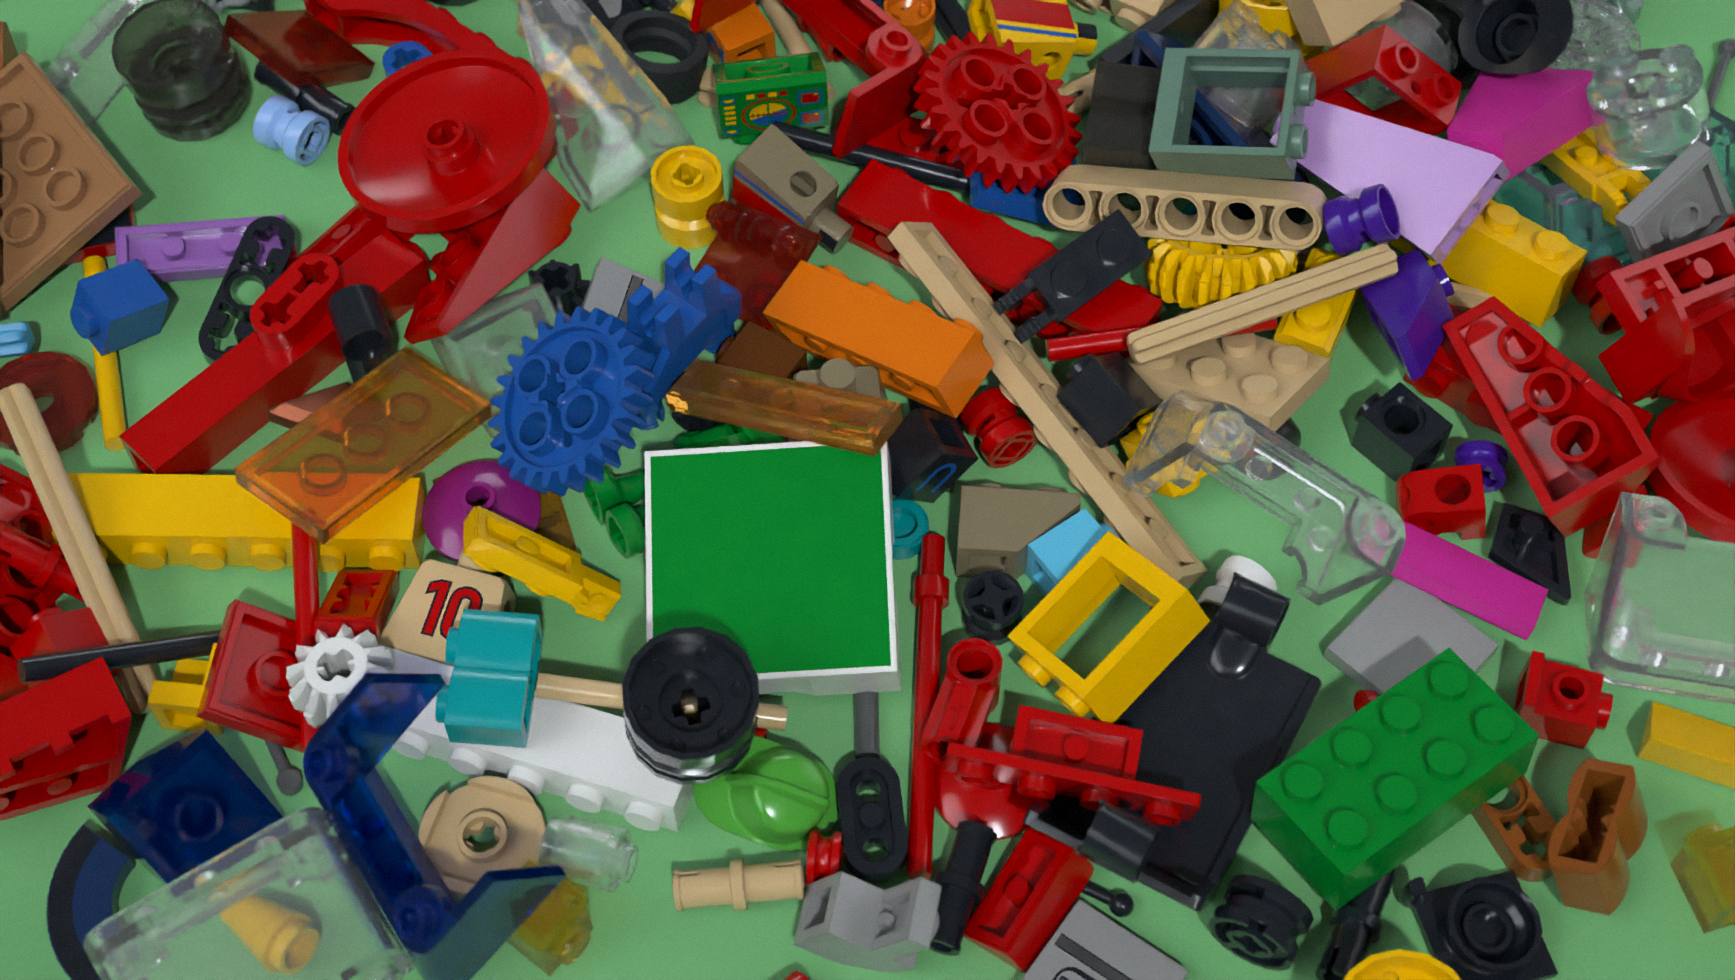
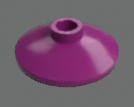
M475 461L463 464L443 475L429 491L422 512L426 535L432 546L440 554L458 563L463 549V522L474 507L470 504L481 499L488 500L481 507L536 533L542 513L538 491L510 478L511 470L500 466L498 461Z

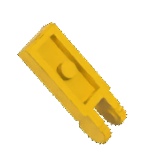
M1590 127L1539 160L1591 204L1596 203L1601 218L1606 222H1610V225L1618 227L1614 217L1629 204L1627 197H1624L1623 193H1627L1631 202L1651 183V180L1641 173L1642 168Z

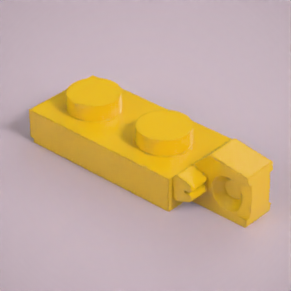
M479 505L472 508L463 522V554L470 557L477 566L489 572L500 571L523 582L528 589L543 597L553 596L574 607L576 614L603 622L622 596L620 582L583 565L581 554Z

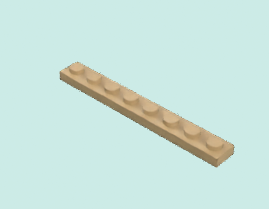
M901 222L887 237L900 253L898 259L901 265L911 275L919 278L933 295L931 301L940 314L951 321H954L955 318L964 319L980 330L984 336L982 343L995 363L991 370L1000 380L999 388L1002 394L1011 403L1022 408L1033 422V431L1038 440L1058 454L1069 468L1068 476L1072 483L1082 493L1091 496L1105 514L1103 517L1105 524L1111 527L1119 539L1126 541L1131 548L1184 587H1189L1196 583L1208 570L1109 446L1101 449L1056 397L1063 390L1062 386L1027 342L1020 344L1014 335L1017 331L1004 313L1002 315L998 314L992 305L995 303L935 226L931 222Z

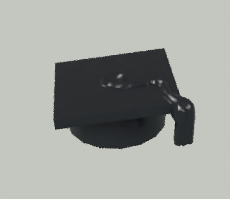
M1514 870L1488 877L1475 878L1468 882L1427 892L1424 879L1419 877L1410 880L1401 889L1399 901L1404 907L1413 909L1431 956L1451 967L1461 980H1545L1556 977L1558 974L1542 937L1543 930L1539 912L1529 896L1523 892Z

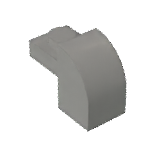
M842 871L808 884L794 945L839 964L880 972L914 970L917 953L930 948L931 941L938 930L940 917L937 909L942 886L925 878L918 877L883 890Z

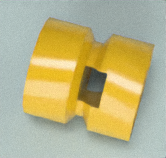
M693 145L677 146L665 151L655 160L651 168V185L659 233L672 246L683 249H698L712 244L722 235L726 226L723 175L720 162L707 149Z

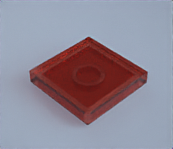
M306 10L230 13L227 15L223 31L293 86L369 79L375 64L374 61Z

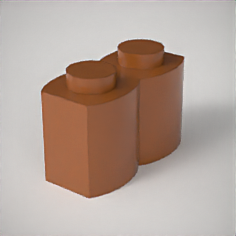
M1588 758L1577 768L1570 781L1567 792L1569 812L1561 818L1552 832L1548 845V859L1564 906L1610 915L1621 904L1628 890L1630 881L1628 860L1638 851L1644 841L1648 827V816L1633 766Z

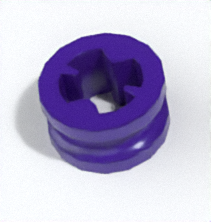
M1475 440L1462 443L1456 448L1454 453L1456 466L1481 463L1484 493L1497 491L1505 486L1507 481L1505 468L1508 463V453L1501 445L1490 441Z

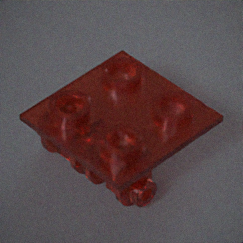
M727 200L713 203L707 210L706 220L711 224V228L717 235L694 271L698 273L705 264L714 268L717 271L718 279L729 283L741 294L742 311L738 320L745 323L751 321L766 329L769 321L762 312L801 260L808 262L823 237L821 234L741 202H737L736 205Z

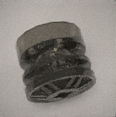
M155 0L146 3L126 17L115 33L111 50L115 68L128 90L134 95L135 101L143 111L148 124L161 136L179 142L202 141L221 134L239 120L248 106L252 84L247 69L240 60L236 48L232 46L230 37L220 17L205 2L200 0Z

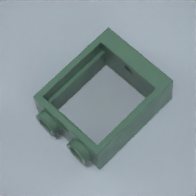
M1165 48L1148 151L1158 171L1294 180L1297 159H1305L1308 150V127L1306 124H1303L1305 106L1312 107L1315 101V73L1308 72L1300 50ZM1197 86L1285 88L1277 147L1188 145Z

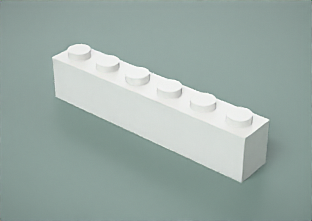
M386 646L384 647L389 650L394 662L391 671L397 680L396 692L385 695L388 703L387 714L369 711L366 714L368 718L366 730L358 727L355 721L352 720L347 721L341 733L342 736L357 742H367L369 738L388 743L395 751L412 759L423 760L427 755L447 761L453 769L467 776L479 777L486 773L505 778L524 787L530 795H540L542 791L564 797L571 806L584 812L598 813L603 809L620 814L633 826L647 831H658L662 827L678 832L693 795L692 784L680 785L657 777L637 760L626 737L625 720L623 717L572 702L535 698L536 691H534L533 712L526 748L450 742L444 723L436 721L435 708L438 688L440 684L449 685L454 667Z

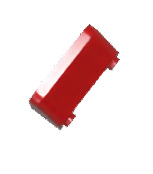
M695 0L689 28L698 34L758 0ZM780 0L870 77V79L849 92L832 150L836 157L839 159L918 111L914 108V103L920 97V94L913 90V86L920 78L917 74L918 70L930 54L911 33L872 0Z

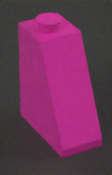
M1544 69L1527 75L1495 74L1481 71L1449 125L1447 139L1497 156L1505 163L1511 173L1505 180L1507 182L1594 124L1596 120L1594 71Z

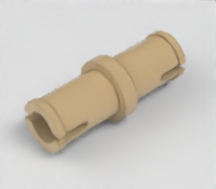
M801 858L794 859V861L745 865L744 859L730 860V866L685 871H681V869L673 870V897L676 911L722 905H733L734 911L748 910V903L788 899L804 900L805 897L804 871Z

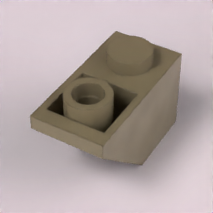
M984 483L978 486L962 485L956 577L973 578L984 571L997 570L1009 574L1014 579H1018L1025 573L1028 544L1080 511L1081 493H1068L1054 487H1044L1037 490L1009 489L995 483Z

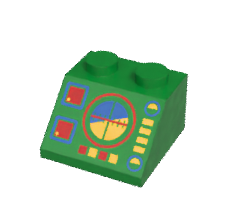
M819 52L712 64L722 138L732 137L733 143L736 144L753 143L771 124H774L775 120L817 131V127L829 126L827 75Z

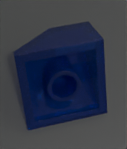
M201 728L136 762L87 806L121 845L189 909L198 903L286 821L206 728Z

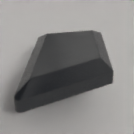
M1504 503L1488 558L1505 569L1549 589L1548 597L1563 606L1567 605L1571 598L1565 537L1546 515Z

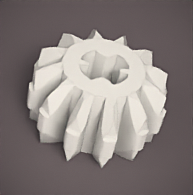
M343 623L336 637L328 638L325 632L317 628L315 636L317 644L314 647L296 645L295 655L299 663L286 667V679L290 687H292L289 690V699L295 710L304 712L307 723L315 729L328 722L331 731L340 736L347 721L354 720L358 727L366 730L368 724L366 714L369 711L387 714L388 703L385 695L396 692L397 680L391 671L394 664L392 656L384 646L379 647L375 635L371 634L368 629L355 637L352 629Z

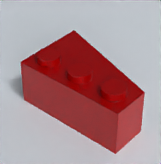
M103 656L0 702V821L118 787L132 715Z

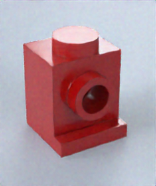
M1532 650L1518 678L1513 710L1539 734L1538 738L1584 749L1595 729L1605 730L1610 718L1613 695L1601 692L1604 674L1544 660L1545 653Z

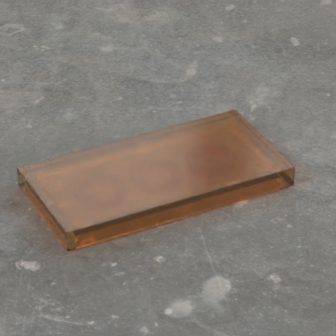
M405 346L235 468L236 483L316 540L325 544L491 418V402Z

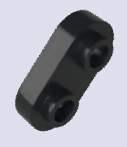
M863 757L853 760L843 768L837 781V799L841 832H843L845 863L852 875L870 884L886 883L896 878L902 872L907 862L908 841L900 780L895 769L882 759ZM864 790H874L880 797L874 802L867 803L861 801L858 798V794ZM878 847L883 849L887 856L880 861H871L864 854L868 849Z

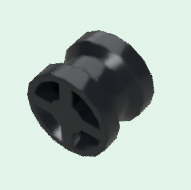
M995 570L979 573L967 583L963 593L962 623L969 637L984 639L995 646L1011 641L1007 636L1022 621L1021 611L1024 597L1023 590L1018 581L1007 573ZM984 608H985L987 611H991L992 614H993V617L990 616V615L985 614V613H984Z

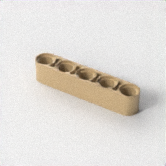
M1077 164L1070 165L1061 171L1044 196L1043 208L1046 217L1052 224L1058 228L1071 231L1087 232L1117 209H1120L1139 237L1301 250L1313 245L1319 238L1324 225L1323 204L1328 199L1318 187L1305 182ZM1071 188L1077 190L1083 196L1085 205L1077 206L1068 202L1063 195L1062 189ZM1117 194H1132L1138 199L1141 209H1126L1120 204ZM1173 199H1189L1196 206L1198 213L1195 215L1182 214L1175 208ZM1237 202L1246 204L1253 210L1255 217L1249 220L1239 219L1232 214L1229 205ZM1294 207L1302 208L1310 213L1313 222L1305 225L1296 224L1288 218L1286 210Z

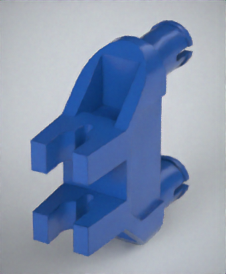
M681 247L664 262L665 289L654 300L653 291L643 284L627 300L630 330L642 336L644 340L640 348L649 352L652 356L643 369L655 375V379L642 388L643 393L654 399L653 403L639 408L637 415L647 421L646 427L638 428L640 430L655 429L659 426L657 419L662 422L664 421L665 408L662 398L671 390V384L704 349L712 354H718L726 339L731 336L736 338L737 336L734 322L739 318L742 311L740 292L729 283L718 279L717 271L708 264H705L696 273L690 265V253Z

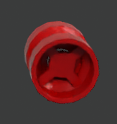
M1613 255L1603 256L1584 266L1579 271L1571 290L1579 304L1587 305L1590 308V320L1599 333L1605 335L1623 329L1595 284L1609 272L1624 267L1619 259Z
M999 387L991 388L974 397L965 405L960 415V420L970 436L979 438L981 441L979 450L988 465L996 469L1018 462L1033 450L1038 441L1028 419L1018 416V406L1011 403L1002 394Z

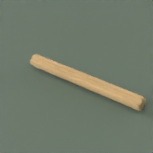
M24 383L12 384L1 389L0 410L86 607L91 608L109 645L141 641L31 390ZM152 665L123 668L116 676L131 710L138 715L152 712L147 702L153 680L158 681Z

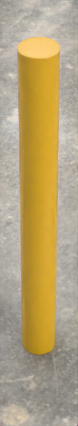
M89 256L82 262L84 278L106 270L105 259L100 256ZM92 344L104 446L111 451L122 450L125 447L119 435L126 430L117 351L101 356Z

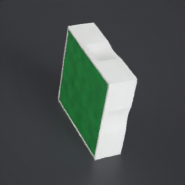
M886 436L644 451L647 642L674 628L703 627L727 635L747 653L758 675L759 695L776 692H796L823 696L856 694L865 691H902L898 607L893 575L894 520L891 460Z

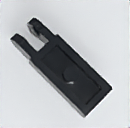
M1117 209L1029 272L1024 277L1025 281L1014 287L992 305L998 314L1002 315L1005 312L1009 313L1023 302V299L1033 292L1037 295L1046 310L1036 317L1032 316L1018 327V331L1014 335L1022 344L1054 321L1057 324L1062 322L1144 263L1153 254L1120 209Z

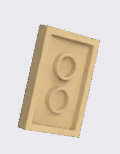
M1180 311L1174 317L1185 314L1187 312ZM1254 333L1220 337L1145 365H1137L1131 356L1126 359L1158 398L1174 404L1205 411L1206 415L1269 437L1330 378L1329 358L1308 352L1299 346L1286 345L1255 335Z

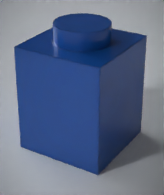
M137 258L79 280L70 310V317L77 333L82 338L89 339L100 355L104 356L159 334L169 298Z

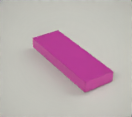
M1385 511L1382 512L1360 558V561L1525 640L1529 638L1537 624L1549 590Z

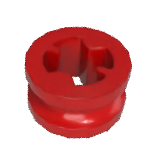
M810 830L806 862V886L841 872L843 832L834 831L831 837L825 838L821 836L819 830Z

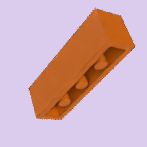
M801 260L762 312L775 330L786 335L793 344L807 350V354L825 362L841 358L849 361L854 367L874 366L878 368L885 388L953 418L958 417L995 364L982 343L984 339L983 334L970 322L961 318H955L953 322L937 316L927 305L917 300H910L909 303H905L895 299L887 290L875 283L868 282L864 286L851 281L846 274L831 265H825L822 269Z

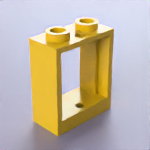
M1108 531L1007 637L1023 654L1017 665L1041 688H1044L1050 681L1059 689L1054 693L1055 697L1073 715L1084 718L1089 713L1098 721L1113 724L1199 634L1210 620L1187 588ZM1122 584L1153 608L1103 661L1083 679L1057 658L1054 653Z

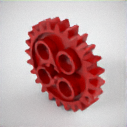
M968 32L962 41L956 35H952L945 45L939 43L918 70L917 74L920 78L913 86V90L920 94V97L914 103V108L927 113L920 123L921 128L937 132L931 145L933 147L947 146L950 152L946 162L949 164L958 160L964 162V176L967 178L972 176L975 171L982 173L984 186L987 188L998 179L1005 193L1009 194L1017 184L1025 194H1029L1036 185L1042 190L1046 189L1063 169L1071 165V162L1079 154V150L1075 146L1083 138V134L1074 128L1081 121V116L1067 111L1075 102L1074 98L1059 94L1058 89L1064 82L1062 79H1048L1045 75L1049 68L1047 63H1042L1038 66L1031 63V50L1026 49L1021 55L1015 53L1012 40L1007 39L1002 47H999L992 33H987L981 42L973 32Z

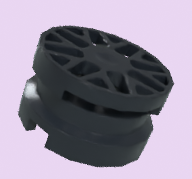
M1244 874L1232 877L1224 895L1226 904L1217 906L1210 919L1208 928L1212 936L1234 955L1253 965L1276 971L1290 969L1299 950L1296 940L1298 936L1308 933L1314 920L1311 910L1296 895L1270 880Z

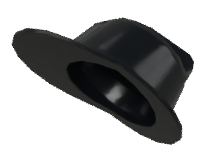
M1475 0L1466 10L1459 26L1458 43L1463 58L1473 68L1487 73L1527 75L1544 70L1553 64L1563 53L1573 33L1574 11L1571 1Z

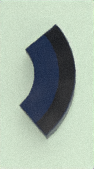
M84 824L72 837L55 867L47 897V928L56 958L71 980H112L138 951L132 942L124 936L118 920L119 895L126 878L135 865L129 857Z

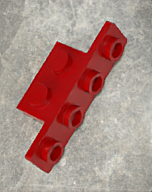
M1019 705L1009 754L950 742L942 767L945 771L954 772V778L964 784L988 787L992 785L993 781L1018 786V793L1034 799L1052 800L1055 798V794L1081 799L1080 805L1096 812L1099 807V800L1102 799L1116 807L1143 812L1144 820L1163 826H1178L1181 824V820L1191 821L1200 809L1202 795L1135 781L1144 730L1025 705Z

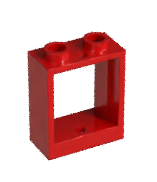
M1387 24L1305 61L1308 72H1314L1316 76V100L1433 136L1446 131L1454 119L1462 83ZM1374 76L1399 95L1401 99L1372 111L1345 89ZM1282 100V104H1281L1280 111H1279V112H1281V113H1282V107H1283V100Z

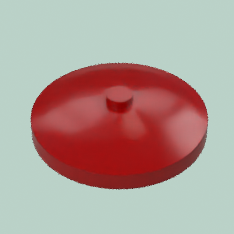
M459 49L434 54L415 61L385 78L358 104L349 117L340 138L337 159L339 174L356 206L369 219L381 226L414 234H430L459 229L498 212L530 186L541 172L552 151L556 135V115L542 81L521 60L502 52L487 49Z
M1735 391L1706 403L1679 400L1667 407L1653 424L1648 439L1660 457L1661 463L1647 479L1659 499L1680 520L1702 535L1735 550Z

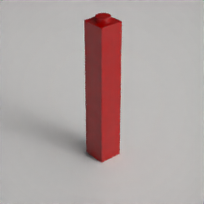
M388 229L384 230L338 266L345 287L364 284L376 289L389 326L415 306L420 291L430 283L426 270L430 264L423 251L412 241L403 243ZM324 277L318 283L324 284L327 281L326 277ZM329 312L301 342L285 350H272L264 347L258 341L255 331L125 430L119 435V438L134 467L142 474L203 475L269 422L267 415L268 407L301 397L345 362ZM288 316L281 321L272 318L268 323L269 326L275 321L285 324L289 319Z

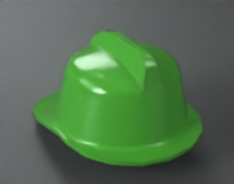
M754 736L749 753L731 773L707 784H692L696 805L709 822L726 832L777 850L796 852L808 849L810 830H819L821 836L827 837L838 817L837 786L835 779L825 765L809 754L759 736Z

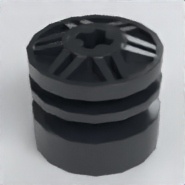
M703 627L674 628L650 639L634 655L622 682L626 737L637 760L655 776L680 785L707 784L731 773L749 753L757 731L760 703L758 675L747 653L727 635ZM683 706H694L696 713L701 714L699 724L689 725L687 718L682 716Z

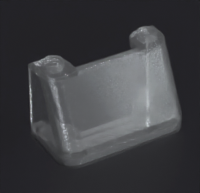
M1181 390L1162 401L1158 406L1121 483L1147 498L1157 492L1161 485L1166 482H1173L1183 489L1194 482L1199 469L1205 471L1291 526L1281 551L1290 557L1295 555L1301 566L1302 579L1298 581L1294 591L1318 606L1394 572L1404 548L1406 532L1400 515L1389 504L1235 406L1194 390Z
M1621 492L1585 590L1587 659L1593 672L1604 674L1603 680L1607 683L1621 687L1735 704V543L1687 536L1684 516L1670 501L1659 496Z
M319 807L297 810L105 919L86 935L83 942L84 950L101 980H403V975L414 969L325 812Z

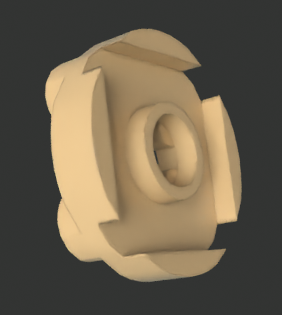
M479 776L468 779L467 786L457 788L450 794L448 790H445L431 802L425 811L418 831L419 849L428 877L442 892L461 902L470 904H488L492 902L506 904L513 902L520 897L524 887L534 880L546 859L549 838L541 810L524 787L501 777ZM485 827L494 828V837L499 841L493 849H487L486 852H475L474 845L467 841L471 834L481 835Z

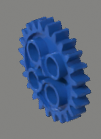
M579 306L575 308L572 317L562 311L557 312L554 327L543 321L539 322V338L535 341L526 336L522 337L521 341L525 352L521 357L509 355L507 360L513 368L511 374L501 375L496 379L505 389L503 395L490 399V404L499 408L500 414L488 422V427L500 432L490 445L491 448L502 452L498 464L511 470L510 478L546 495L550 491L562 497L565 496L568 488L578 493L584 492L586 477L599 484L603 482L604 464L607 463L617 469L621 466L617 451L621 446L629 449L635 448L636 444L629 433L632 427H646L647 421L637 414L640 407L653 403L654 399L642 392V388L655 379L654 374L643 369L652 356L649 352L640 348L644 339L630 330L631 325L612 314H607L599 308H594L592 312H589Z

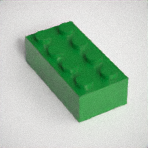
M1447 648L1257 780L1250 819L1332 908L1337 911L1526 774L1539 734L1450 648Z

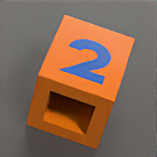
M755 2L702 31L708 39L709 55L715 64L776 57L775 31Z

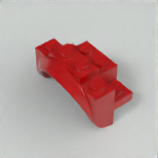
M1735 226L1611 271L1595 283L1626 333L1600 353L1598 358L1627 406L1648 397L1652 400L1661 397L1693 403H1706L1735 391V296H1733L1735 294Z

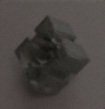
M1097 61L1081 164L1157 170L1151 169L1157 167L1148 151L1162 68ZM1188 140V145H1198V142ZM1079 193L1080 205H1085V200L1081 193ZM1117 194L1120 204L1126 209H1141V204L1132 194Z

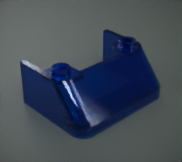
M365 673L307 744L303 757L305 778L422 980H471L564 879L566 873L561 865L490 870L478 880L457 904L375 768L446 683L440 674Z

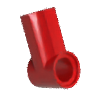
M970 638L961 640L948 653L947 671L920 740V751L932 758L934 764L943 766L946 750L950 742L978 747L988 717L998 704L1003 658L997 647L984 639Z

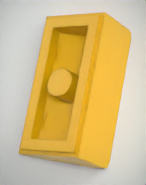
M1653 701L1650 705L1638 758L1735 789V728Z

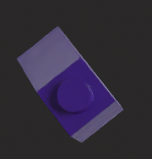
M1418 248L1397 258L1398 272L1394 276L1358 288L1371 321L1412 381L1424 375L1446 336L1442 325L1454 319L1447 301V297L1454 294L1449 277L1440 263L1431 267Z

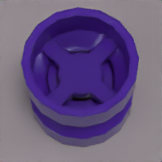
M1377 184L1363 189L1359 198L1349 199L1346 196H1340L1327 200L1323 204V219L1326 232L1333 248L1339 255L1344 256L1360 251L1363 244L1369 242L1370 239L1378 244H1383L1396 240L1400 236V221L1392 195L1384 184Z

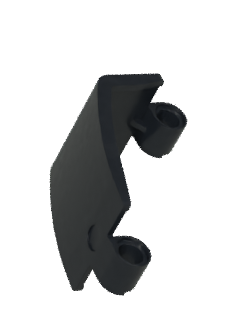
M1234 572L1226 597L1218 612L1210 621L1212 623L1211 626L1207 624L1113 723L1144 730L1135 781L1202 795L1200 809L1191 821L1181 820V824L1178 826H1163L1144 820L1143 812L1116 807L1102 799L1099 800V807L1096 812L1080 805L1081 799L1055 794V798L1052 800L1040 799L1028 807L1022 822L1076 849L1074 853L1132 883L1140 882L1194 911L1200 912L1207 908L1215 897L1253 823L1250 816L1256 781L1284 762L1321 687V680L1318 677L1268 654L1288 611L1291 598Z

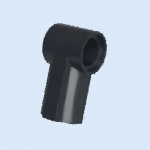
M364 284L349 285L339 289L330 297L328 311L354 386L366 387L372 393L391 387L392 380L401 372L378 292L375 288Z

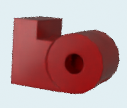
M1481 463L1413 471L1401 476L1396 481L1395 494L1398 518L1434 535L1461 532V540L1485 538L1486 507Z

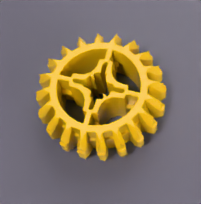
M1149 238L1147 247L1153 255L1143 263V271H1146L1145 283L1150 286V292L1161 296L1162 300L1167 303H1179L1182 309H1199L1297 274L1298 258L1296 257V250Z

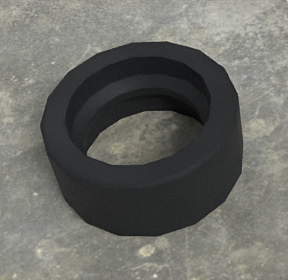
M658 10L631 12L617 19L609 31L606 75L615 88L626 96L644 103L666 105L683 102L696 95L700 89L699 85L706 70L709 55L708 39L703 32L696 34L689 28L690 20L674 13ZM645 50L663 52L676 57L681 62L668 64L651 62L638 57L633 52Z

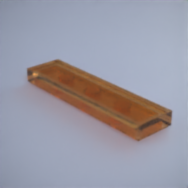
M698 359L694 361L666 393L670 411L873 457L878 454L904 420L901 403Z

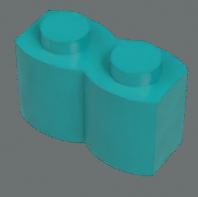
M464 609L459 628H449L445 657L447 665H454L449 685L440 684L438 688L435 715L437 722L444 723L450 742L526 748L543 641V631L539 615Z

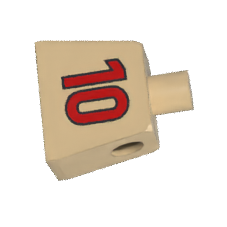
M463 549L456 566L432 559L425 560L383 630L378 644L447 665L445 657L447 634L450 627L459 628L463 610L514 613L516 596L506 580L493 576V572L486 571L477 566L470 557L463 554Z

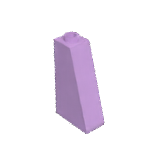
M1315 99L1312 107L1305 106L1303 124H1306L1308 127V150L1305 159H1297V166L1340 196H1346L1349 199L1359 198L1362 190L1365 188L1384 184L1392 195L1400 221L1399 237L1415 249L1418 248L1422 254L1436 264L1443 263L1511 174L1505 163L1491 153ZM1281 114L1274 123L1272 130L1274 135L1269 140L1275 148L1277 147Z

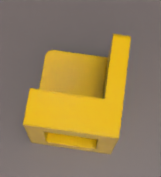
M214 643L212 646L209 661L178 660L171 682L153 680L147 703L162 729L223 735L225 726L196 717L217 643Z

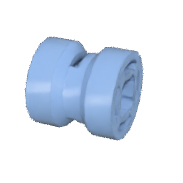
M274 95L258 111L253 124V136L259 144L271 150L282 149L285 157L301 166H307L315 162L324 151L330 136V124L325 117L311 110L302 112L299 105L282 95Z

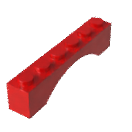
M303 0L309 21L346 45L373 44L391 47L402 41H414L424 45L433 55L459 49H487L508 54L497 47L486 34L482 32L475 33L459 23L447 9L443 7L436 8L425 0ZM516 57L538 75L554 107L556 135L552 151L545 164L547 165L582 132L578 100L566 85L560 82L553 83L536 72L528 61L521 57Z

